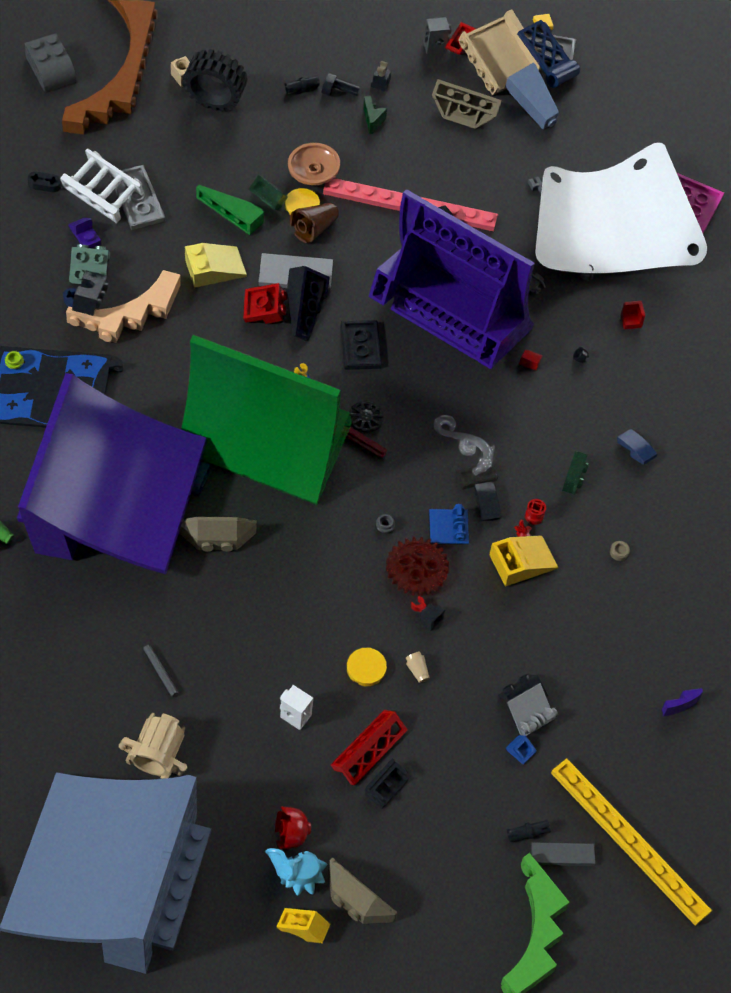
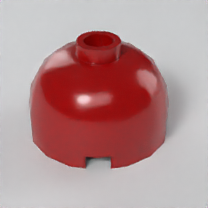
M281 806L282 811L277 812L275 821V833L279 832L280 840H276V844L280 849H295L306 841L307 835H310L311 823L308 822L303 811L294 807Z

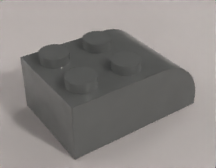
M56 33L24 43L26 58L45 93L77 83L71 59Z

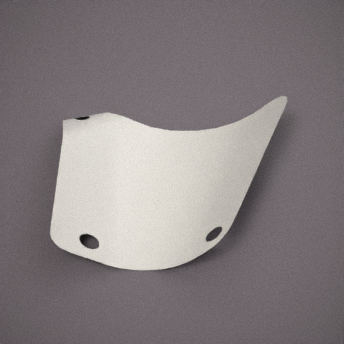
M653 143L622 163L596 172H573L554 166L548 167L544 171L535 250L536 257L543 266L550 269L577 273H613L658 267L696 265L705 258L707 254L705 238L664 144ZM642 158L647 160L644 168L640 170L634 169L633 166L636 161ZM552 172L561 177L560 183L555 182L551 178L550 174ZM692 243L698 245L699 253L696 256L690 255L687 250L688 245Z

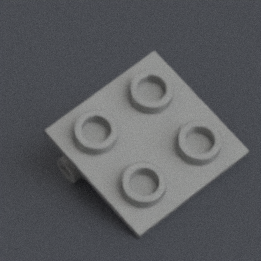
M541 683L507 702L520 735L527 736L554 720L556 715H558L555 708H550Z

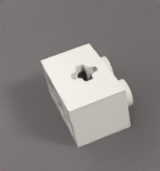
M293 685L289 690L286 689L280 697V717L301 730L312 716L313 697Z

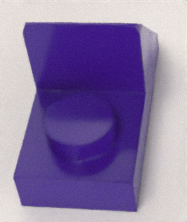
M82 218L68 224L81 245H88V248L91 249L101 245V239L92 227L91 218Z

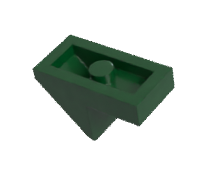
M364 96L363 110L369 134H373L386 120L387 108L376 109V104L372 103L371 96Z

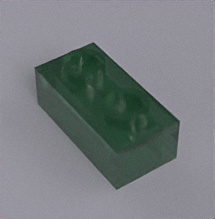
M260 175L256 177L249 188L251 192L277 211L280 210L288 198L285 193Z
M575 451L562 491L575 494L577 488L581 489L584 480L581 475L582 473L586 474L589 463L586 462L588 454Z

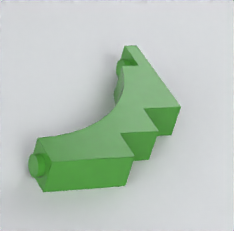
M530 853L523 857L521 869L527 877L530 876L525 889L532 912L531 937L528 948L519 963L503 977L501 982L503 993H526L555 971L557 964L546 951L561 940L563 932L553 919L567 910L570 903Z

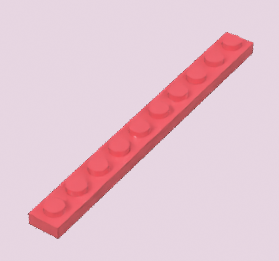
M336 178L325 183L323 189L324 195L400 211L403 194ZM423 198L437 207L446 205L457 219L471 227L494 232L497 213Z

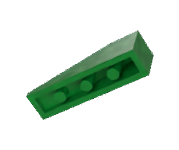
M201 185L196 187L197 199L248 235H251L264 223V211L251 202Z

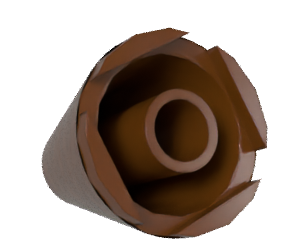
M332 203L298 208L290 215L291 227L294 226L296 231L294 234L300 241L304 243L312 242L338 218L339 210Z

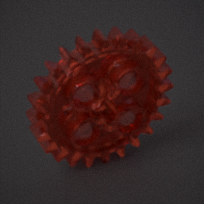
M413 536L411 542L407 538H405L404 544L398 541V547H392V552L388 553L386 560V571L389 572L388 578H393L392 585L398 583V590L405 588V594L411 590L412 596L415 595L416 591L419 592L420 596L423 595V591H426L429 595L431 588L437 591L438 586L442 587L449 573V561L446 560L447 554H442L443 548L437 549V542L431 545V539L423 542V537H421L417 541L415 536Z

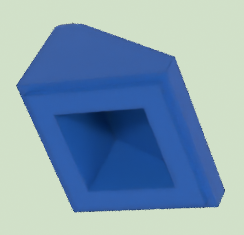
M526 735L517 736L506 747V750L522 764L537 751Z

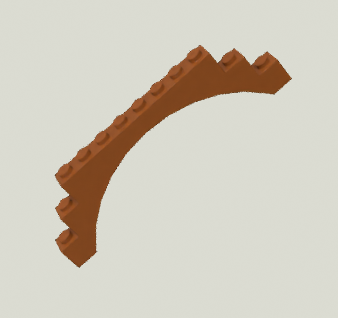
M108 0L115 6L127 25L131 39L130 50L124 65L103 89L87 99L65 107L62 118L63 132L84 135L85 128H88L89 122L108 124V120L112 118L113 112L131 114L132 108L136 107L137 98L135 96L139 94L140 84L138 83L142 82L143 72L141 71L146 66L145 56L148 57L149 54L148 44H151V32H154L155 29L154 19L157 20L158 16L155 2L144 0Z

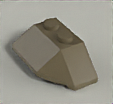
M437 79L432 93V97L443 119L473 129L496 118L502 100Z
M239 517L188 518L186 520L183 519L179 534L197 550L207 552L222 550L229 552L238 550L256 534L257 520Z
M333 857L330 859V894L332 901L338 907H344L353 920H359L362 924L395 921L397 916L396 910L391 908Z

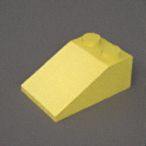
M208 243L185 246V261L194 288L247 277L237 247Z

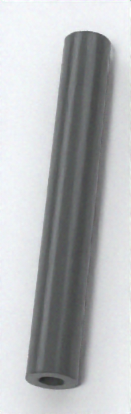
M146 645L143 649L171 697L177 696L179 693L151 645Z

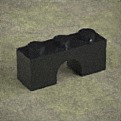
M85 271L81 287L78 286L74 295L72 311L94 316L96 309H100L101 302H103L104 296L108 291L107 275Z

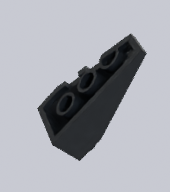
M307 266L290 268L287 282L293 336L304 341H308L312 333L317 313H320L322 309L320 305L327 297L330 280L329 276Z

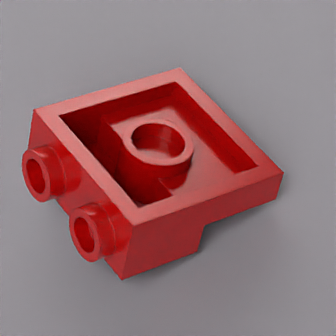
M279 283L245 289L244 321L247 323L263 320L265 324L283 321V315H286V307L284 305V301L287 300L286 290H283Z

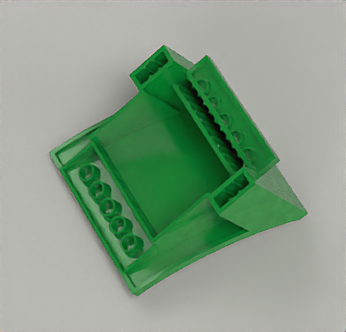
M193 335L190 340V376L181 430L207 438V444L201 461L318 505L352 424L350 412L339 408L341 390Z

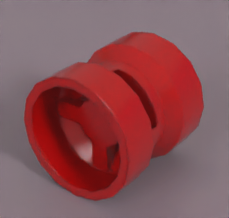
M540 499L530 500L525 512L526 521L533 525L540 524L544 519L546 504Z

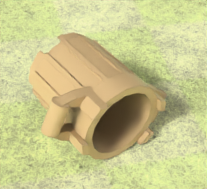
M155 713L150 714L137 741L131 740L128 737H124L121 740L119 748L129 753L126 763L130 765L132 763L146 773L161 776L160 779L169 778L171 773L181 776L187 769L185 763L175 759L184 738L185 726L181 729L178 725L179 720L170 715L162 713L161 717H154Z

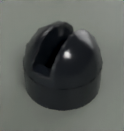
M583 347L577 348L573 354V359L580 363L586 362L585 359L589 358L588 351Z

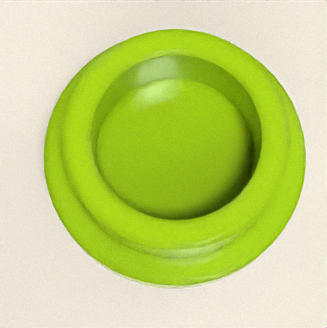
M11 351L5 357V364L10 369H18L24 363L23 356L17 351Z

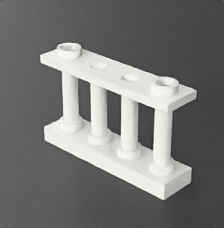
M87 148L85 152L88 161L74 176L70 177L64 173L60 178L62 185L78 198L115 223H118L121 219L119 213L121 205L134 191L141 196L144 194L142 183L104 160L98 152H92ZM94 164L101 168L87 185L83 186L79 183V180ZM107 173L113 176L115 179L101 194L96 195L93 193L94 187ZM121 182L128 186L114 204H110L105 200Z

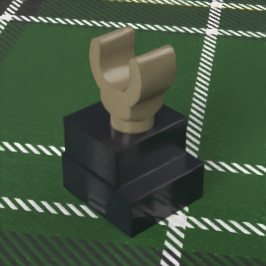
M381 61L380 67H377L371 81V87L384 92L391 81V71L387 70V62Z

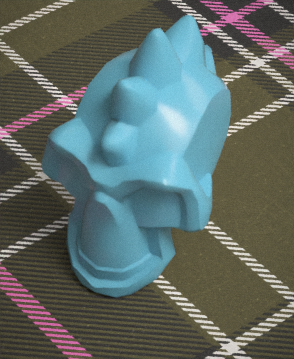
M269 848L265 850L276 869L277 875L280 876L281 884H286V888L293 887L297 896L301 894L303 889L313 895L315 883H325L322 871L326 868L327 863L318 859L315 854L305 851L303 852L304 854L302 852L298 853L299 856L296 855L293 859L292 857L287 858L284 851L280 849Z

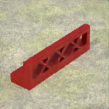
M383 710L331 764V767L334 771L342 772L349 783L355 785L408 729L396 712ZM396 723L399 730L394 735H390L391 726ZM385 737L384 746L381 749L377 748L378 739ZM367 751H372L371 759L368 762H364V754ZM353 765H358L357 774L353 777L348 770Z

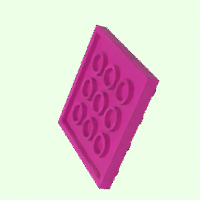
M677 173L701 231L704 234L724 196V192Z

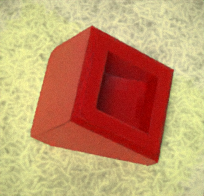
M526 349L520 358L519 364L537 370L543 355Z

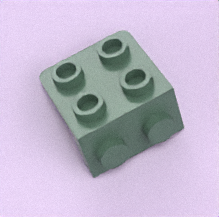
M88 245L72 247L70 283L81 284L86 270L107 275L110 251L102 246H95V249L88 248Z

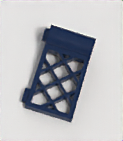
M539 20L520 30L517 35L546 74L547 84L555 88L579 75L580 66L576 61L569 59L551 34V29L547 23ZM539 26L543 34L536 32V27ZM524 33L532 35V39H528ZM535 37L541 38L542 44L536 42ZM546 40L551 42L552 47L546 45ZM535 46L541 48V53L535 50ZM545 50L552 52V57L545 55ZM555 55H560L563 60L555 59ZM544 60L551 62V67L548 68Z

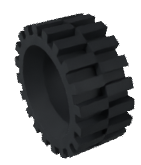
M205 49L201 50L200 53L196 52L182 79L185 92H190L189 97L191 99L195 98L197 104L203 103V107L208 108L210 106L215 111L218 108L220 111H225L226 108L231 110L233 107H236L248 82V78H246L247 73L243 71L244 67L237 65L238 60L230 59L231 55L229 54L226 56L222 55V51L219 50L217 53H214V49H209L208 52ZM207 75L214 76L223 81L224 83L216 82Z

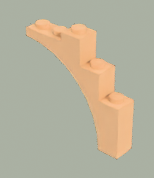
M163 270L157 281L141 296L123 305L96 310L94 316L72 311V307H68L66 311L67 323L73 326L84 327L91 331H98L100 339L106 342L117 343L124 326L132 330L142 331L149 314L157 318H167L181 286L180 274Z

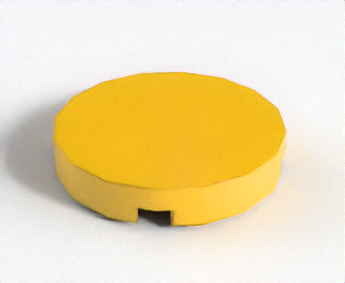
M305 188L292 190L285 198V209L289 212V215L298 208L320 205L318 195Z
M360 648L349 656L347 673L353 682H357L358 685H376L386 674V660L378 650Z

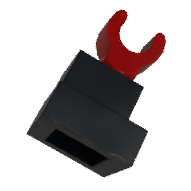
M418 596L420 605H415L411 602V609L420 612L419 621L431 631L444 619L445 610L440 605L436 608L432 604L427 606L424 603V599Z

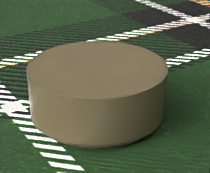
M623 541L614 542L610 548L611 557L617 561L627 559L630 552L628 544Z

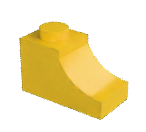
M284 908L276 927L280 931L294 934L306 942L323 943L331 924L317 911Z

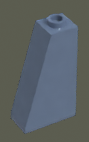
M533 62L509 76L505 85L509 93L543 130L554 126L557 122L559 111L536 64Z

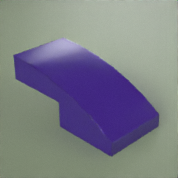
M703 689L685 690L679 699L665 701L662 707L663 716L677 714L696 704L701 698Z

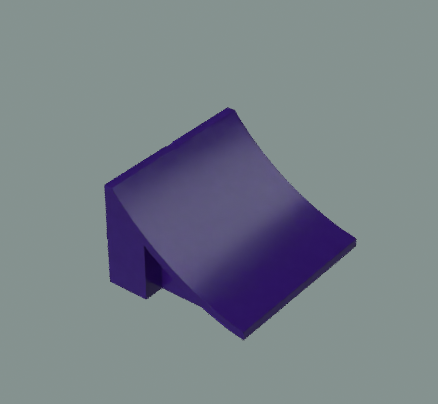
M405 190L402 194L399 216L402 248L377 268L368 297L383 306L394 297L390 310L489 369H492L533 329L534 323L528 311V294L535 263L411 191Z
M65 373L18 505L19 513L17 520L24 523L34 552L36 554L73 560L78 544H84L117 559L166 574L207 444V438L186 432L141 414L104 395L75 375Z

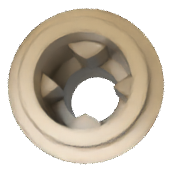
M415 652L406 657V665L419 683L430 679L424 655H421L420 652Z

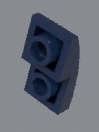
M632 429L617 437V443L630 450V456L644 465L657 457V453L651 445Z

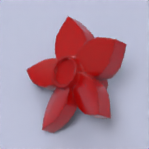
M521 519L519 526L514 527L517 531L516 534L518 537L531 536L529 532L532 528L530 526L525 527Z

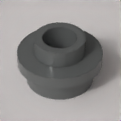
M383 514L377 518L376 528L380 532L389 533L393 531L395 521L390 515Z

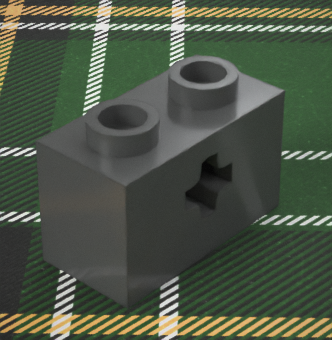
M446 17L426 19L424 46L427 55L447 52L445 46L450 40L451 24H448Z

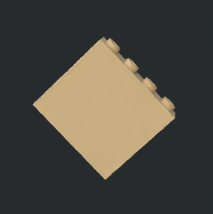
M512 9L507 11L503 17L469 33L464 31L458 39L460 46L466 51L469 61L475 66L477 74L483 79L486 89L491 92L492 96L506 90L505 85L509 76L533 62L536 64L539 72H542L539 64L517 35L524 28Z

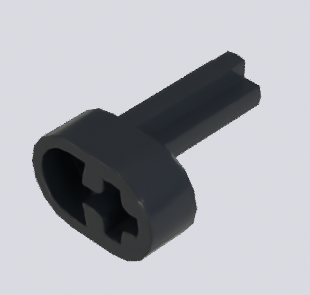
M328 73L321 93L330 96L333 88L357 96L360 87L339 80L337 75Z

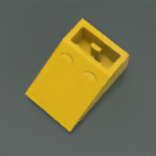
M542 536L509 537L494 542L491 545L489 555L505 587L558 569Z

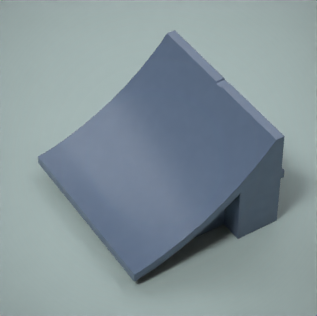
M56 772L0 924V931L51 940L102 943L105 963L146 974L153 954L152 945L174 950L211 834V828L195 824L197 818L196 777L185 775L154 780H114L74 776Z

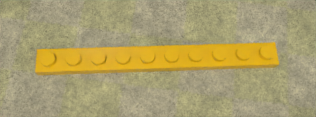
M567 758L552 770L551 774L695 926L711 913L712 910Z

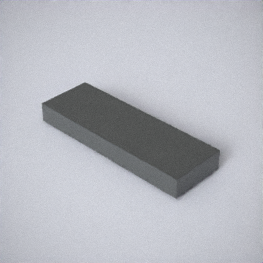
M531 843V855L539 865H595L594 844Z

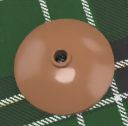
M307 143L292 151L288 158V169L292 177L301 183L321 185L336 177L340 170V158L333 148L325 144Z

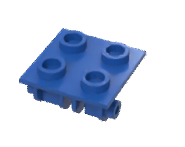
M456 504L453 509H429L430 544H469L468 512L462 504Z

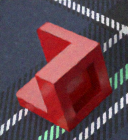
M642 301L625 302L623 304L621 319L624 329L642 328L645 319Z

